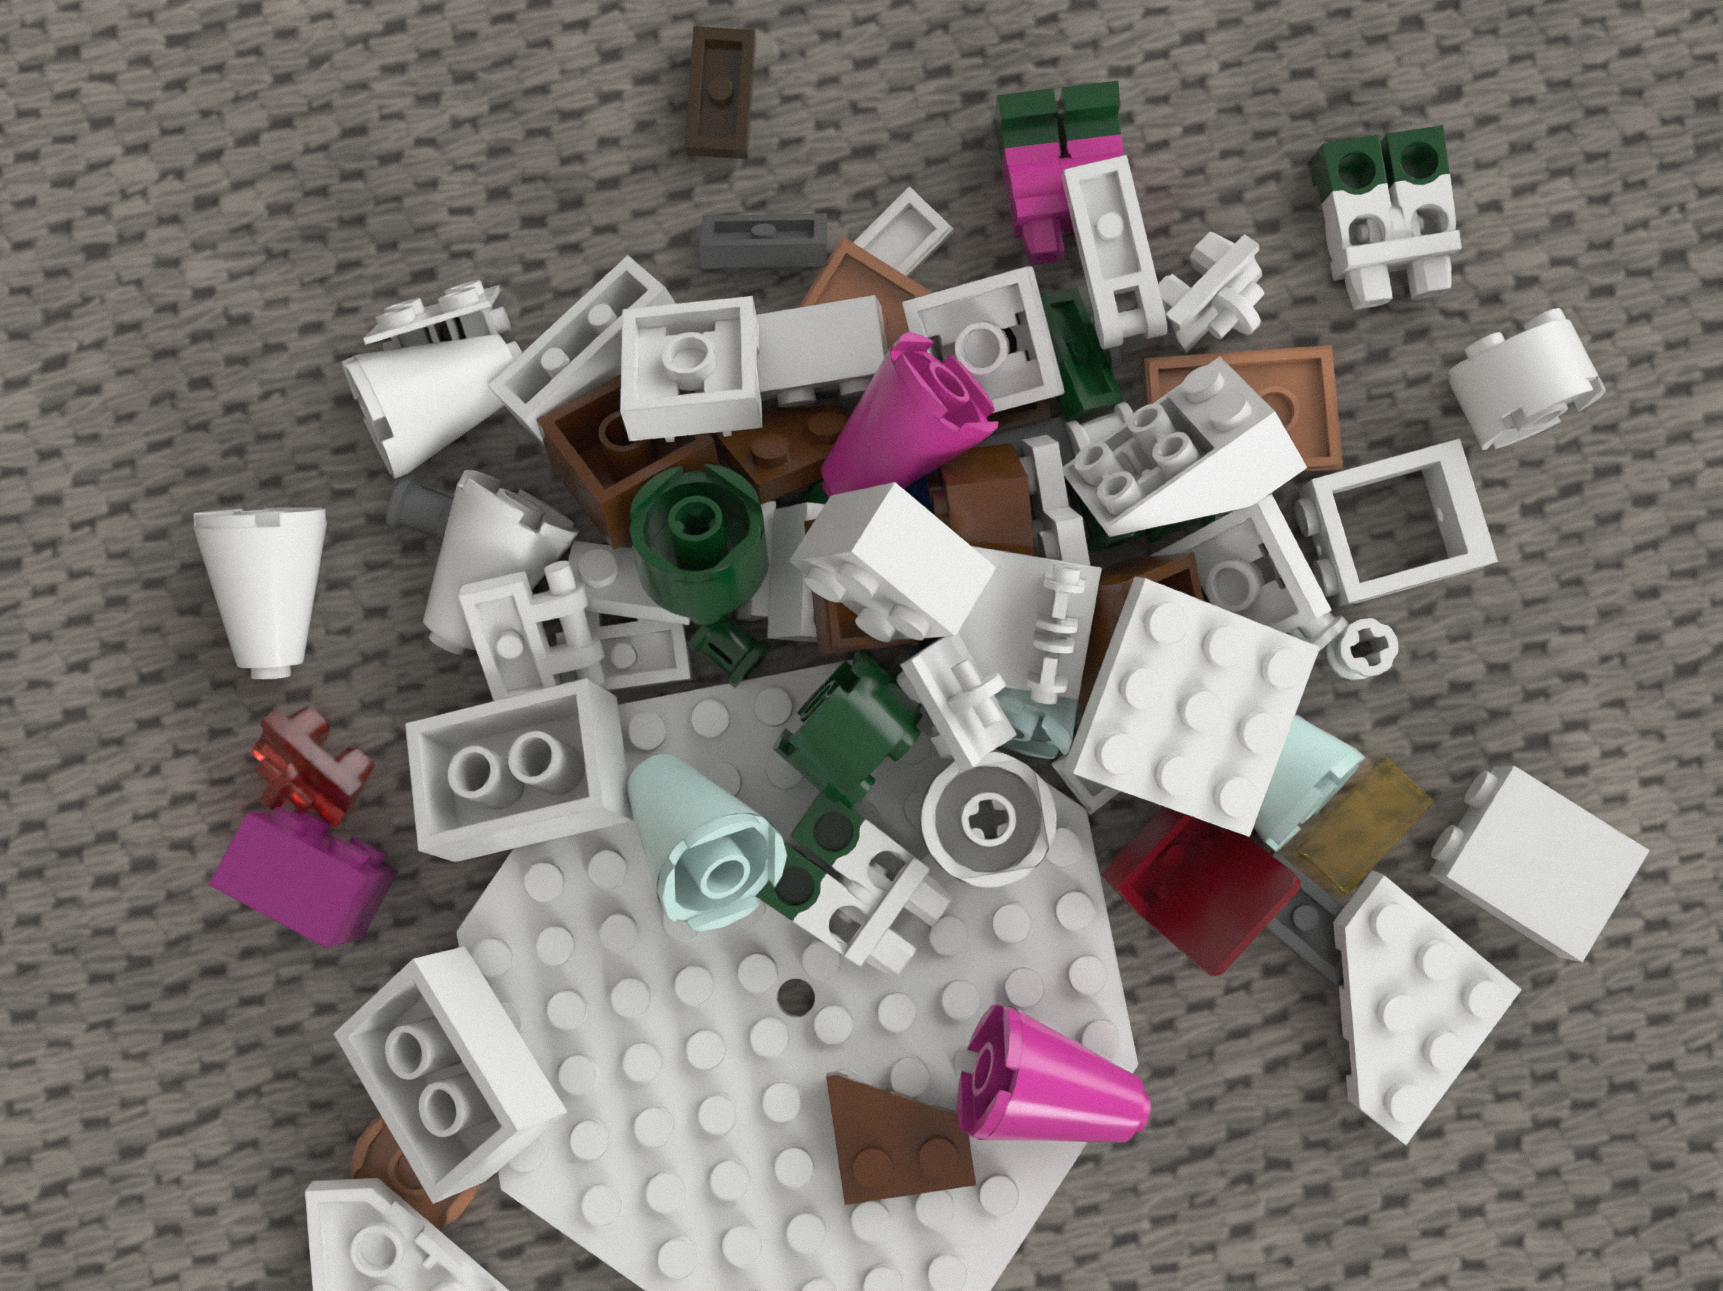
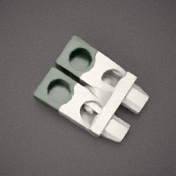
M1443 125L1388 133L1381 141L1379 135L1323 143L1308 164L1313 186L1318 185L1325 220L1326 242L1332 259L1330 265L1333 281L1345 279L1346 289L1353 309L1376 307L1386 304L1393 299L1388 272L1407 271L1411 300L1435 298L1448 292L1451 289L1450 258L1460 251L1462 246L1459 230H1456L1455 207Z
M820 792L790 833V837L840 872L839 876L836 878L785 840L784 846L787 857L782 877L775 888L768 881L756 897L843 954L860 968L866 961L874 968L897 978L917 948L889 928L902 908L905 907L927 924L933 926L948 907L952 898L934 878L927 874L930 868L913 856L853 808H847L841 801L833 803Z

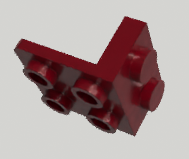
M1161 806L1156 816L1130 844L1119 851L1114 861L1100 875L1135 913L1210 976H1218L1224 973L1300 889V880L1296 874L1246 835Z

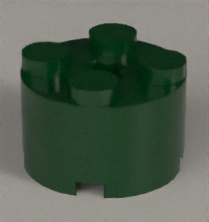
M704 464L705 471L684 472L683 466H679L657 474L636 494L630 510V541L639 579L647 595L657 605L673 614L688 617L696 624L708 625L717 622L724 614L745 604L758 591L765 579L769 568L763 512L757 492L753 486L735 471L719 465Z
M859 650L854 655L852 666L847 661H844L809 697L797 712L800 715V720L803 722L802 726L794 734L787 728H784L777 738L773 750L833 803L841 801L847 808L851 809L864 798L874 785L876 779L871 773L887 756L894 762L898 761L909 751L921 735V731L916 727L923 716L919 712L921 703L918 704L911 700L894 678L865 652Z

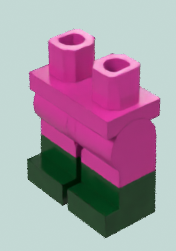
M1118 81L1062 87L1057 107L1054 88L997 95L994 123L1011 214L1013 238L1022 237V243L1031 265L1048 264L1062 260L1064 256L1062 232L1074 231L1061 179L1063 170L1124 156L1119 119L1121 101ZM1056 116H1057V121H1058V129H1059V136H1060V143H1061L1062 158H1060L1061 153H1060V146H1059V139H1058V132H1057V125H1056Z

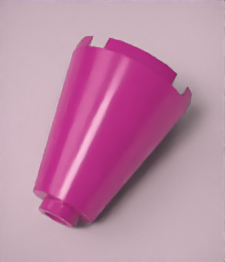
M912 332L901 335L891 345L821 466V473L824 479L823 489L826 495L830 498L832 495L893 482L903 489L985 441L998 428V421L988 422L987 417L995 410L991 399L975 377L954 356L950 354L941 362L927 352L935 342L925 336Z
M991 1005L981 1017L967 1048L969 1051L979 1053L974 1072L971 1074L961 1071L958 1085L957 1115L962 1132L969 1133V1136L975 1137L978 1140L1125 1143L1132 1138L1135 1132H1141L1144 1129L1149 1118L1151 1101L1149 1095L1144 1091L1142 1080L1138 1076L1013 1006Z

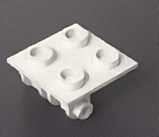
M474 280L445 290V295L438 298L439 303L428 307H423L421 299L415 298L385 308V313L376 317L377 325L363 339L366 345L391 337V341L383 343L384 351L431 344L425 326H427L433 343L445 342L439 322L446 321L452 340L463 339L456 318L458 316L467 338L493 334L501 336L502 333L511 331V326L504 307L492 308L493 303L501 292L499 285L483 289L481 280Z
M971 546L996 567V570L958 631L983 676L987 677L999 672L1006 683L1005 687L1030 691V699L1038 703L1057 704L1058 696L1078 700L1102 568Z

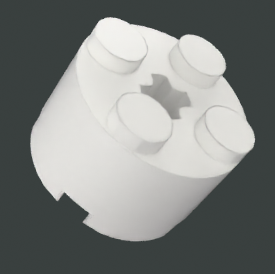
M1560 308L1549 310L1533 318L1524 325V332L1507 340L1504 339L1501 332H1497L1474 342L1465 349L1468 359L1460 362L1448 371L1450 375L1449 384L1482 450H1487L1492 443L1496 449L1544 431L1561 422L1558 416L1568 410L1567 404L1573 401L1579 412L1594 403L1606 392L1571 321L1565 318Z
M990 752L974 767L961 771L956 761L943 768L926 789L921 803L919 822L924 844L931 857L943 870L964 883L978 887L993 888L1018 882L1039 865L1054 839L1057 827V814L1050 789L1031 767L1019 759L1004 753ZM988 800L991 810H1002L1004 816L1003 823L994 825V836L990 838L984 837L982 829L971 828L969 825V816L979 812V801Z

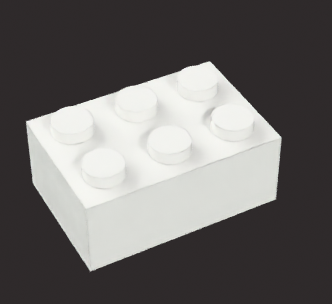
M587 678L405 723L418 851L458 862L634 821L627 795L628 776L617 696Z
M465 946L412 959L334 1033V1036L433 1204L485 1182L567 1112Z

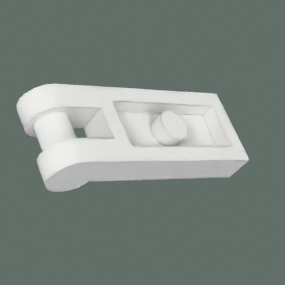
M1127 155L1063 170L1061 179L1093 307L1095 328L1101 348L1107 349L1123 345V338L1144 334L1146 339L1166 335L1167 320ZM1135 290L1138 308L1118 313L1114 295Z

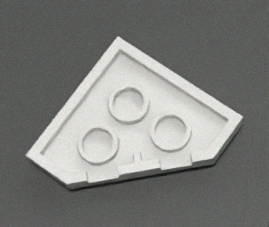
M1372 870L1333 922L1335 948L1340 950L1342 954L1344 985L1339 986L1343 1038L1349 1041L1351 1074L1346 1075L1348 1101L1396 1139L1407 1145L1522 989L1385 875Z
M379 1178L312 1181L305 1190L313 1291H509Z

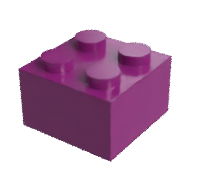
M275 807L273 812H247L208 885L328 948L363 939L398 870L383 863L387 853L379 847L357 837H351L350 841L347 842L326 833L331 823L317 814L300 807H295L293 812Z

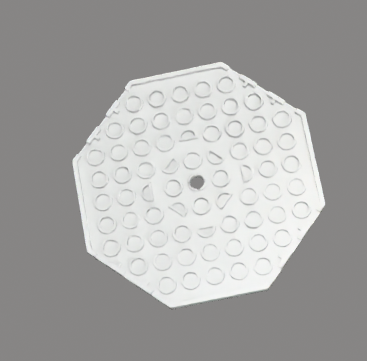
M852 659V660H847V662H848L851 666H852V663H853V659ZM844 661L744 680L736 688L728 683L618 705L628 780L637 766L648 758L659 754L676 755L766 818L782 836L783 842L786 840L837 878L840 872L790 837V833L820 791L773 750V746L784 728H787L794 734L802 726L803 722L800 720V715L797 712L817 688ZM921 703L919 712L923 716L916 725L921 731V735L909 751L898 761L894 762L887 756L871 773L876 779L874 785L864 798L853 807L860 815L930 868L927 874L934 878L952 898L948 907L933 926L927 924L905 907L902 908L889 928L917 948L897 978L874 968L866 961L860 968L843 954L757 897L756 899L760 905L749 915L725 927L698 931L690 929L684 921L676 919L675 923L666 915L659 903L635 819L630 822L514 848L457 930L459 947L465 946L567 1112L498 1170L501 1190L645 1291H991L1088 1142L978 1140L975 1137L969 1136L976 1180L975 1186L845 1205L826 1074L837 1071L848 1075V1078L884 1090L888 1088L909 1095L912 1099L929 1105L936 1104L957 1111L958 1085L961 1071L973 1074L979 1054L967 1050L971 1036L983 1014L991 1005L995 1004L1015 1007L1133 1074L1138 1066V1060L1087 809L1045 782L1054 799L1057 827L1051 846L1039 865L1025 878L1001 887H978L954 878L943 870L931 857L920 831V808L926 789L943 768L955 761L954 758L942 759L930 740L931 727L934 726V723ZM994 749L993 751H991V752H999V753H1002V752L999 751L998 749ZM988 800L979 801V812L969 816V825L971 828L982 829L984 837L990 838L994 836V825L1003 823L1004 816L1002 810H991ZM791 979L806 981L815 993L813 1007L800 1016L787 1013L778 1002L780 986Z

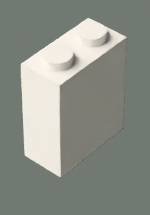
M1516 766L1493 767L1491 772L1487 770L1481 772L1465 795L1464 802L1470 805L1459 825L1457 827L1454 825L1447 827L1436 841L1431 857L1437 861L1429 875L1558 957L1583 962L1650 850Z

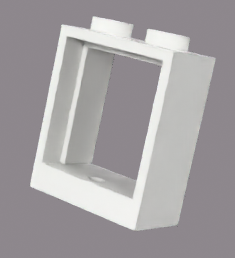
M1460 439L1315 478L1298 489L1300 499L1296 500L1294 505L1297 523L1305 537L1312 536L1319 558V560L1313 562V575L1325 598L1330 596L1334 609L1478 570L1498 562ZM1422 470L1449 559L1360 583L1333 494Z

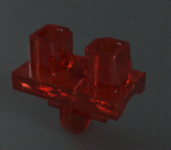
M306 706L288 717H285L277 709L262 720L260 726L263 728V733L251 751V754L260 761L255 772L269 783L261 796L260 802L270 811H273L275 807L283 806L288 801L303 814L313 807L334 827H338L350 816L360 791L369 781L375 767L374 761L357 747L349 746L334 759L326 753L320 745L326 741L330 728L327 725V721L312 707Z

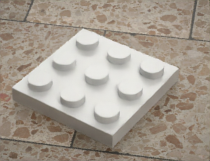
M1135 576L1064 770L1250 837L1320 647L1149 579Z

